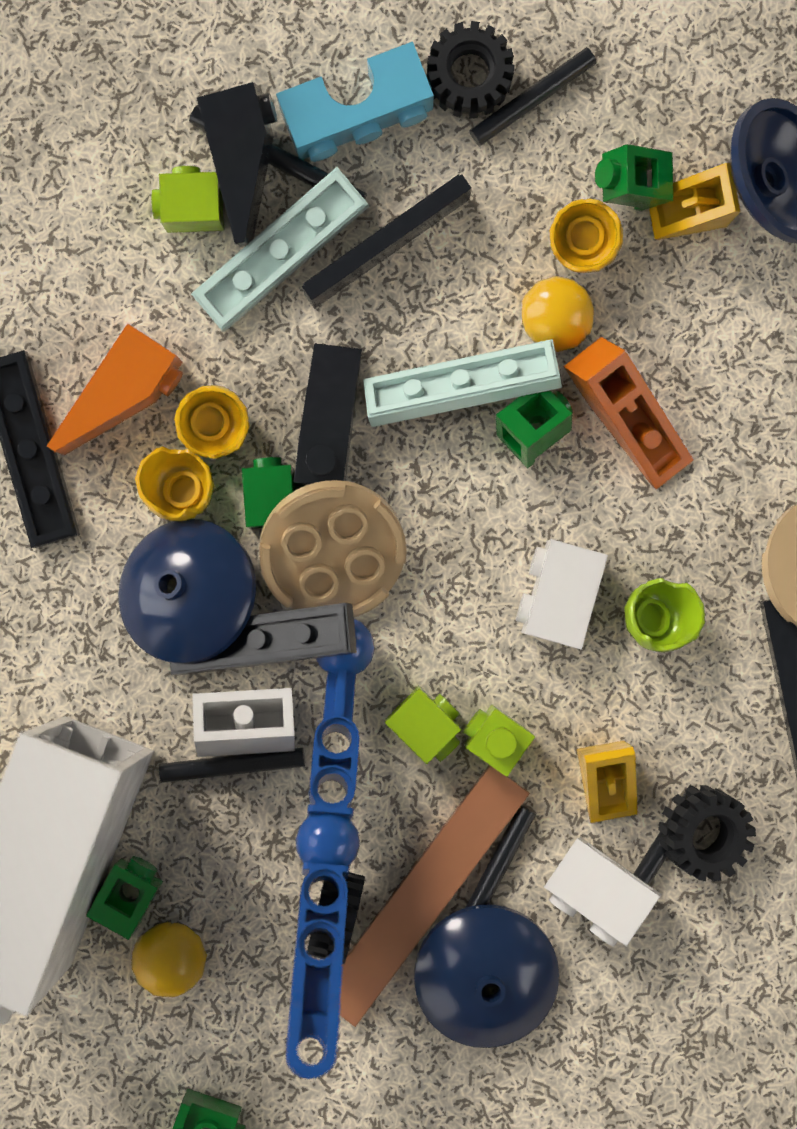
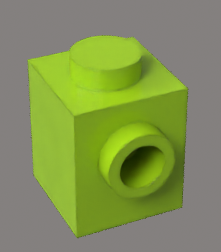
M177 166L172 168V173L159 174V189H153L151 194L152 212L154 219H160V223L167 233L225 231L224 201L216 172H201V169L195 166Z
M420 686L385 719V724L426 764L434 757L440 762L443 761L461 742L456 737L461 728L454 721L460 713L441 694L433 700Z
M492 704L486 712L479 709L463 731V733L469 736L464 742L466 749L506 777L535 738L528 729Z

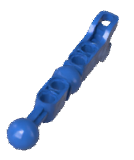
M354 619L357 653L315 658L319 666L327 672L323 720L316 728L313 742L309 801L311 805H308L307 818L300 825L295 839L296 850L303 863L302 875L306 877L303 880L300 892L285 1055L287 1065L292 1073L304 1079H314L326 1074L333 1067L337 1055L348 895L345 879H347L349 874V866L357 857L360 847L359 832L352 821L354 809L350 808L356 790L360 740L359 731L353 723L356 674L364 671L371 663L375 651L374 639L362 622ZM330 733H341L348 739L350 746L342 753H333L324 747L322 743L323 738ZM326 781H335L343 786L346 796L338 803H329L320 797L318 788ZM325 880L335 886L338 892V899L330 906H319L312 901L309 896V889L317 881ZM323 932L330 936L334 945L333 953L326 959L321 960L309 956L305 950L304 942L310 934ZM313 1038L321 1044L323 1055L317 1064L309 1065L304 1063L298 1056L297 1048L303 1039Z

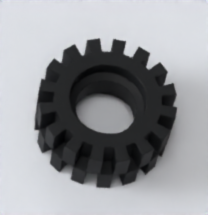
M471 21L470 28H464L463 22L454 24V31L451 33L446 28L440 33L439 42L434 40L427 61V79L434 99L437 98L439 100L440 108L444 111L447 108L452 109L453 116L461 118L462 113L469 114V119L478 118V113L483 111L486 116L493 112L495 105L500 107L505 101L507 92L509 93L514 75V55L512 48L508 50L506 48L507 39L503 34L497 38L494 35L495 28L487 25L486 30L479 29L480 22ZM466 54L481 57L488 66L489 75L481 85L472 88L458 84L451 72L452 65L456 59Z
M700 785V791L694 787L685 789L688 798L685 799L679 794L675 795L671 800L677 807L674 810L665 807L662 812L663 815L669 818L668 823L659 822L658 830L666 835L659 838L660 846L667 850L664 854L675 865L698 880L706 882L708 877L713 882L721 881L720 871L731 877L736 874L732 867L735 862L743 867L748 861L741 856L743 851L753 852L755 844L747 840V837L756 836V828L748 824L753 821L751 813L744 809L745 806L741 802L717 788L713 789L706 785ZM707 817H717L720 821V832L717 839L706 849H696L693 845V835L697 826Z
M350 872L347 879H345L348 895L343 964L346 962L365 882V876ZM324 880L318 905L330 906L338 899V892L331 882ZM323 932L312 933L307 954L321 959L329 957L334 950L331 937Z

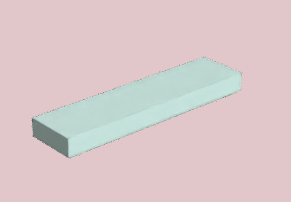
M336 167L193 291L191 295L217 326L225 332L370 207L369 204L340 169Z
M553 339L363 379L367 415L371 427L562 388Z

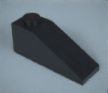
M254 82L197 97L235 245L246 246L254 239L274 138L271 123L277 122V114L271 94L269 92L263 94L262 89Z
M314 343L294 475V483L297 486L304 487L321 481H346L362 349Z

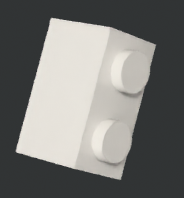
M553 539L547 540L545 549L536 547L529 575L536 576L537 578L532 595L523 594L516 621L524 623L521 633L582 650L608 555Z
M292 688L192 694L194 744L198 757L295 751Z
M583 838L575 840L544 886V888L553 893L549 901L554 906L571 917H574L578 911L593 922L589 930L612 947L618 941L625 946L629 944L662 895Z

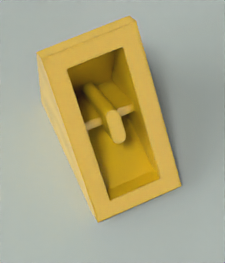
M730 163L721 164L673 183V201L649 208L655 240L728 227L741 212Z
M623 740L577 749L590 823L637 815L636 755L633 746Z

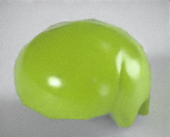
M664 578L647 581L631 592L624 607L627 631L641 647L655 652H672L684 647L698 638L705 624L704 603L695 589L688 583H673Z

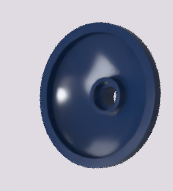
M767 98L745 109L736 122L730 147L732 177L738 195L752 218L763 229L778 239L789 243H797V106L783 99Z
M199 519L169 522L145 536L127 559L119 583L118 599L121 618L133 641L149 655L176 664L202 662L223 652L242 633L254 607L256 578L252 561L246 549L226 529L212 522ZM176 578L177 585L175 590L168 593L167 585L169 581Z
M477 905L452 913L429 932L417 954L414 968V985L422 1012L441 1034L466 1046L494 1048L522 1039L542 1023L556 999L559 986V966L550 940L540 926L532 919L508 907ZM492 983L499 986L497 992L492 995H486L481 992L487 984Z

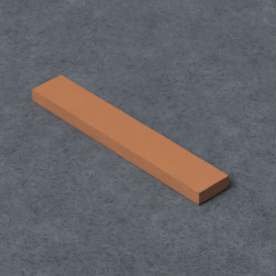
M488 765L350 949L345 964H342L340 1016L354 1027L357 1026L530 793L510 777L504 776Z

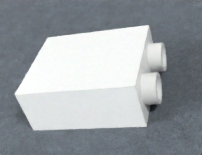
M66 716L19 734L0 783V1025L7 1024L10 1021L13 1011L28 1016L71 967L89 921L86 915L102 888L154 753L152 749Z

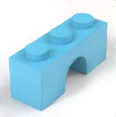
M413 41L367 59L368 75L373 89L367 99L359 104L343 105L332 99L327 92L322 76L276 93L281 114L299 158L306 159L310 157L312 162L321 161L337 153V146L355 140L357 145L369 143L379 138L383 134L382 129L398 123L403 128L410 127L427 118V112L433 110L434 95Z

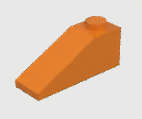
M127 323L47 444V447L65 456L156 403L162 394L168 397L182 378L183 372L178 369L183 362L177 355Z
M600 337L563 366L585 401L653 488L657 490L694 461L624 349Z

